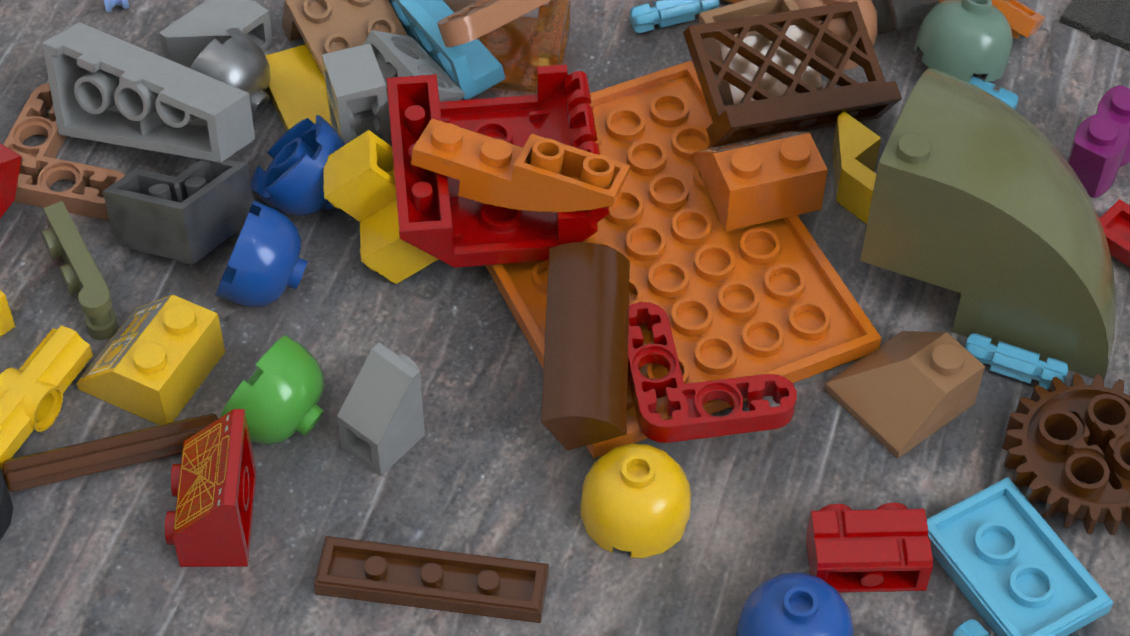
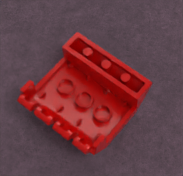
M567 64L537 67V95L439 102L437 74L386 78L399 235L401 240L454 268L549 260V248L585 241L598 231L597 223L610 214L609 206L574 212H535L489 205L458 196L460 180L411 165L412 149L432 118L495 139H501L520 147H524L530 135L534 134L600 155L599 145L596 143L598 138L593 108L589 105L592 101L588 77L585 72L575 71L568 75Z

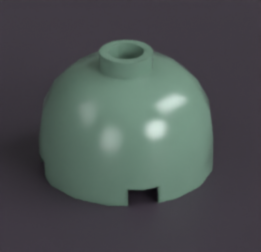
M945 0L936 4L927 13L918 31L913 49L915 53L919 50L924 52L921 61L929 68L956 76L964 81H971L973 73L987 74L985 82H991L1004 75L1012 51L1013 35L1008 20L999 9L992 5L991 0Z

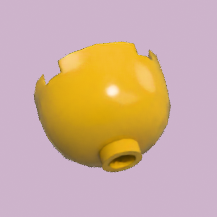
M631 443L613 448L593 463L584 479L581 497V519L587 534L602 549L613 553V547L621 551H630L631 558H646L664 553L681 540L686 524L690 519L691 489L683 468L665 451L651 445Z

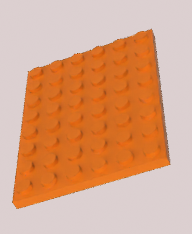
M691 60L590 93L592 103L589 105L593 108L598 138L596 143L599 145L600 155L631 166L614 204L609 206L610 214L597 223L598 231L583 242L596 243L613 248L630 261L629 306L638 302H651L665 310L669 318L684 384L762 374H778L795 383L880 349L881 336L798 215L725 231L693 159L694 151L712 148L706 129L713 121ZM549 260L485 265L544 370ZM646 324L637 325L642 330L643 346L651 344L652 331L648 330ZM658 363L646 364L639 370L643 376L649 379H660L669 373L663 365ZM629 378L627 389V435L587 445L593 459L605 455L615 447L634 444L647 439L638 424ZM665 397L658 398L656 413L660 414L662 420L672 419L666 413ZM711 400L703 405L704 410L710 415L731 407L722 400Z

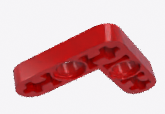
M638 302L629 306L628 378L638 424L642 433L648 439L658 443H671L782 428L791 422L795 413L797 390L786 377L778 374H762L684 384L669 318L665 310L651 302ZM646 324L648 330L652 331L651 344L643 346L642 330L637 325ZM658 363L663 365L669 373L660 379H649L643 376L639 370L646 364ZM771 396L773 401L780 404V406L770 407L768 400H764L763 397ZM665 397L666 413L672 419L662 420L660 414L656 413L658 398ZM743 398L747 399L746 408H749V411H742ZM711 400H722L731 406L732 412L726 416L715 417L708 414L704 410L703 405Z

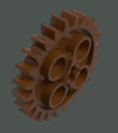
M1074 373L1068 387L1059 378L1053 377L1048 391L1039 385L1034 386L1031 398L1021 397L1016 413L1012 412L1002 445V449L1008 451L1004 467L1015 470L1012 482L1016 487L1029 486L1025 498L1030 503L1039 500L1046 503L1042 514L1044 518L1052 516L1057 511L1064 514V528L1068 529L1076 519L1083 520L1087 534L1093 533L1097 522L1104 523L1110 535L1116 534L1121 521L1130 528V396L1123 393V380L1119 379L1111 389L1104 387L1101 374H1096L1092 385H1085L1081 376L1078 373Z

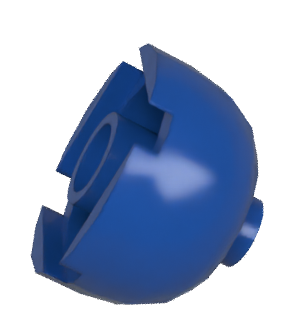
M316 115V124L309 118L301 120L289 129L267 152L274 159L267 170L264 171L258 165L251 181L253 192L277 211L294 216L310 215L318 212L323 207L326 210L334 208L324 198L323 167L330 154L346 145L344 140L320 115Z
M253 200L215 296L235 304L257 307L266 306L277 301L287 286L295 290L297 289L308 261L299 258L302 240L297 227L287 216Z
M801 572L780 574L760 583L747 597L737 624L736 636H854L850 608L840 593L821 578Z

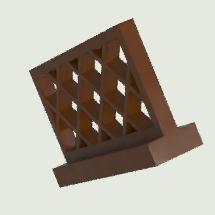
M857 1L688 26L683 32L713 121L706 129L712 147L786 131L803 132L836 126L837 117L844 111L859 122L877 119L902 99L896 81L885 82ZM846 18L852 35L849 42H846L827 29L831 19ZM799 25L814 35L807 49L785 35L789 26ZM756 31L772 41L765 56L743 42L747 32ZM713 37L730 48L723 63L706 52L702 39ZM820 40L842 54L836 67H833L814 54ZM778 47L801 60L794 75L772 61ZM736 53L759 67L752 81L729 68ZM848 59L864 69L868 82L858 83L842 73ZM807 65L829 79L825 89L816 90L801 80ZM765 72L788 86L783 96L774 97L758 87ZM722 78L745 93L739 104L724 106L718 88Z

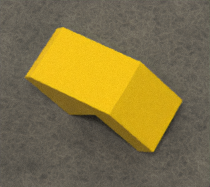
M844 111L837 117L832 148L836 202L867 224L876 179L875 169L881 137Z

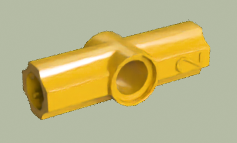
M63 325L58 329L52 328L19 370L10 367L0 374L1 471L3 463L14 456L33 430L43 432L54 423L62 408L63 393L92 358L93 354L90 344L85 342L76 331Z

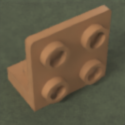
M285 0L282 28L289 41L303 38L324 79L322 54L363 45L371 30L408 36L389 0Z

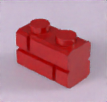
M886 503L873 510H852L844 504H830L820 509V511H810L806 532L810 575L821 578L839 593L927 590L933 569V557L924 508L908 509L901 503Z

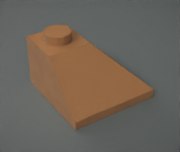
M901 331L882 344L880 349L864 356L827 381L824 390L898 459L975 404L985 366L947 332Z

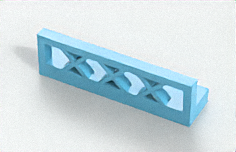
M389 0L407 35L413 37L465 93L462 98L463 100H469L506 79L502 64L479 39L454 47H445L437 22L454 12L443 0Z

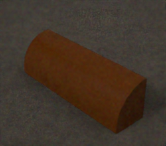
M589 242L567 243L549 248L541 423L567 451L627 435L630 261L613 248Z

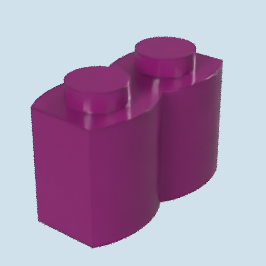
M1118 85L1108 90L1099 101L1096 114L1088 117L1080 124L1075 133L1067 160L1085 187L1088 195L1092 198L1099 197L1107 192L1114 184L1119 168L1130 162V89L1123 85Z

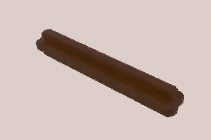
M211 413L9 459L3 463L4 479L9 491L16 492L180 454L183 452L185 440L219 418L216 414Z

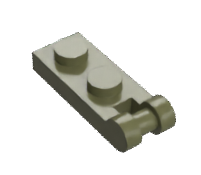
M63 201L43 208L49 229L41 231L42 239L51 259L54 260L61 257L64 265L59 267V271L69 294L79 293L78 299L81 310L85 314L84 320L88 334L96 340H104L114 336L118 330V322L115 311L112 308L113 303L109 288Z

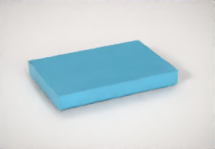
M1009 477L927 519L928 538H930L932 555L996 636H1068L1110 612L1114 602Z

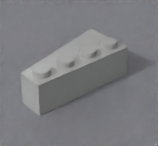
M80 22L42 43L59 135L222 163L255 140L250 96L246 91Z

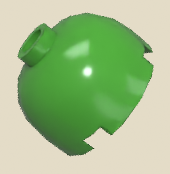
M284 335L256 363L255 366L258 369L248 382L245 380L241 382L220 415L222 417L233 409H245L251 442L265 445L281 443L296 431L305 437L325 412L317 405L325 388L324 373L317 359L299 342Z

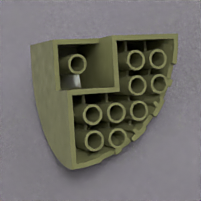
M928 68L921 75L910 93L878 163L860 261L961 293L952 328L953 333L969 337L971 333L992 338L991 344L998 346L999 341L1039 353L1041 354L1040 360L1047 362L1048 357L1066 362L1070 371L1091 378H1095L1096 374H1101L1104 381L1115 336L1116 288L1114 270L1105 232L1085 187L1056 147L1028 119L983 89L956 76Z

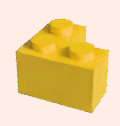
M368 130L328 156V160L323 167L324 198L334 207L342 209L360 222L361 262L372 271H376L394 284H398L438 260L400 239L392 146Z

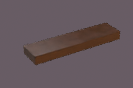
M325 536L314 581L315 595L541 623L549 578V564Z

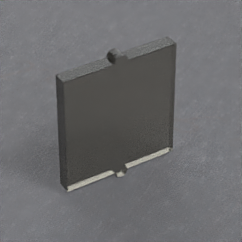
M1130 0L1070 1L1060 17V23L1089 34L1092 40L1101 39L1130 51Z

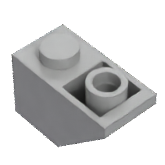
M205 0L159 32L164 58L190 68L194 60L214 39L224 44L228 39L232 38L226 32L229 28H239L252 38L264 52L274 45L269 10L255 0Z
M379 342L371 349L337 415L341 447L380 476L425 436L419 368L408 356L402 353L395 354Z

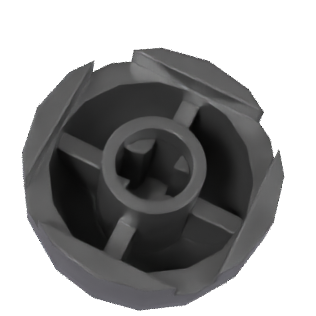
M229 28L226 32L232 38L228 39L224 44L214 39L194 60L190 68L248 92L252 119H254L263 111L270 99V96L265 93L270 82V65L263 50L252 38L239 28Z

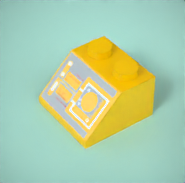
M173 294L135 308L76 383L78 390L157 425L174 422L226 352L218 313Z

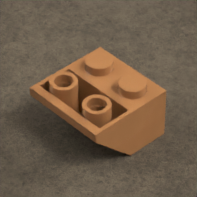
M744 0L699 13V24L800 9L794 0ZM799 25L789 26L785 34L806 49L812 41L811 34ZM756 31L747 32L743 39L744 43L764 56L772 44V41ZM713 37L702 39L706 52L723 63L730 48ZM778 47L772 58L773 62L793 75L801 60L781 47ZM738 53L735 54L729 65V68L749 81L753 80L759 68ZM807 65L801 80L816 90H823L820 73ZM767 72L764 73L758 87L774 97L783 96L788 87ZM722 78L718 88L727 105L739 104L745 93Z

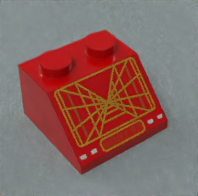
M245 409L231 410L185 440L181 464L172 465L171 493L173 497H177L176 510L167 511L165 540L167 545H175L180 567H248L257 471Z

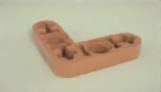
M444 0L454 13L438 21L437 25L445 47H454L478 39L551 0Z
M42 84L31 93L3 144L22 156L14 202L45 208L63 201L69 213L109 220L103 190L125 175L116 170L56 159L67 136L58 134L50 84ZM43 135L47 137V140L38 146L23 145V142L31 136ZM65 179L75 182L73 187L67 191L55 192L50 190L52 184L59 180Z

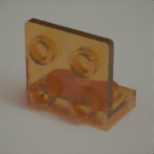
M551 0L549 4L539 7L538 18L521 16L478 38L502 64L506 79L490 88L537 93V67L564 64L571 25V0Z

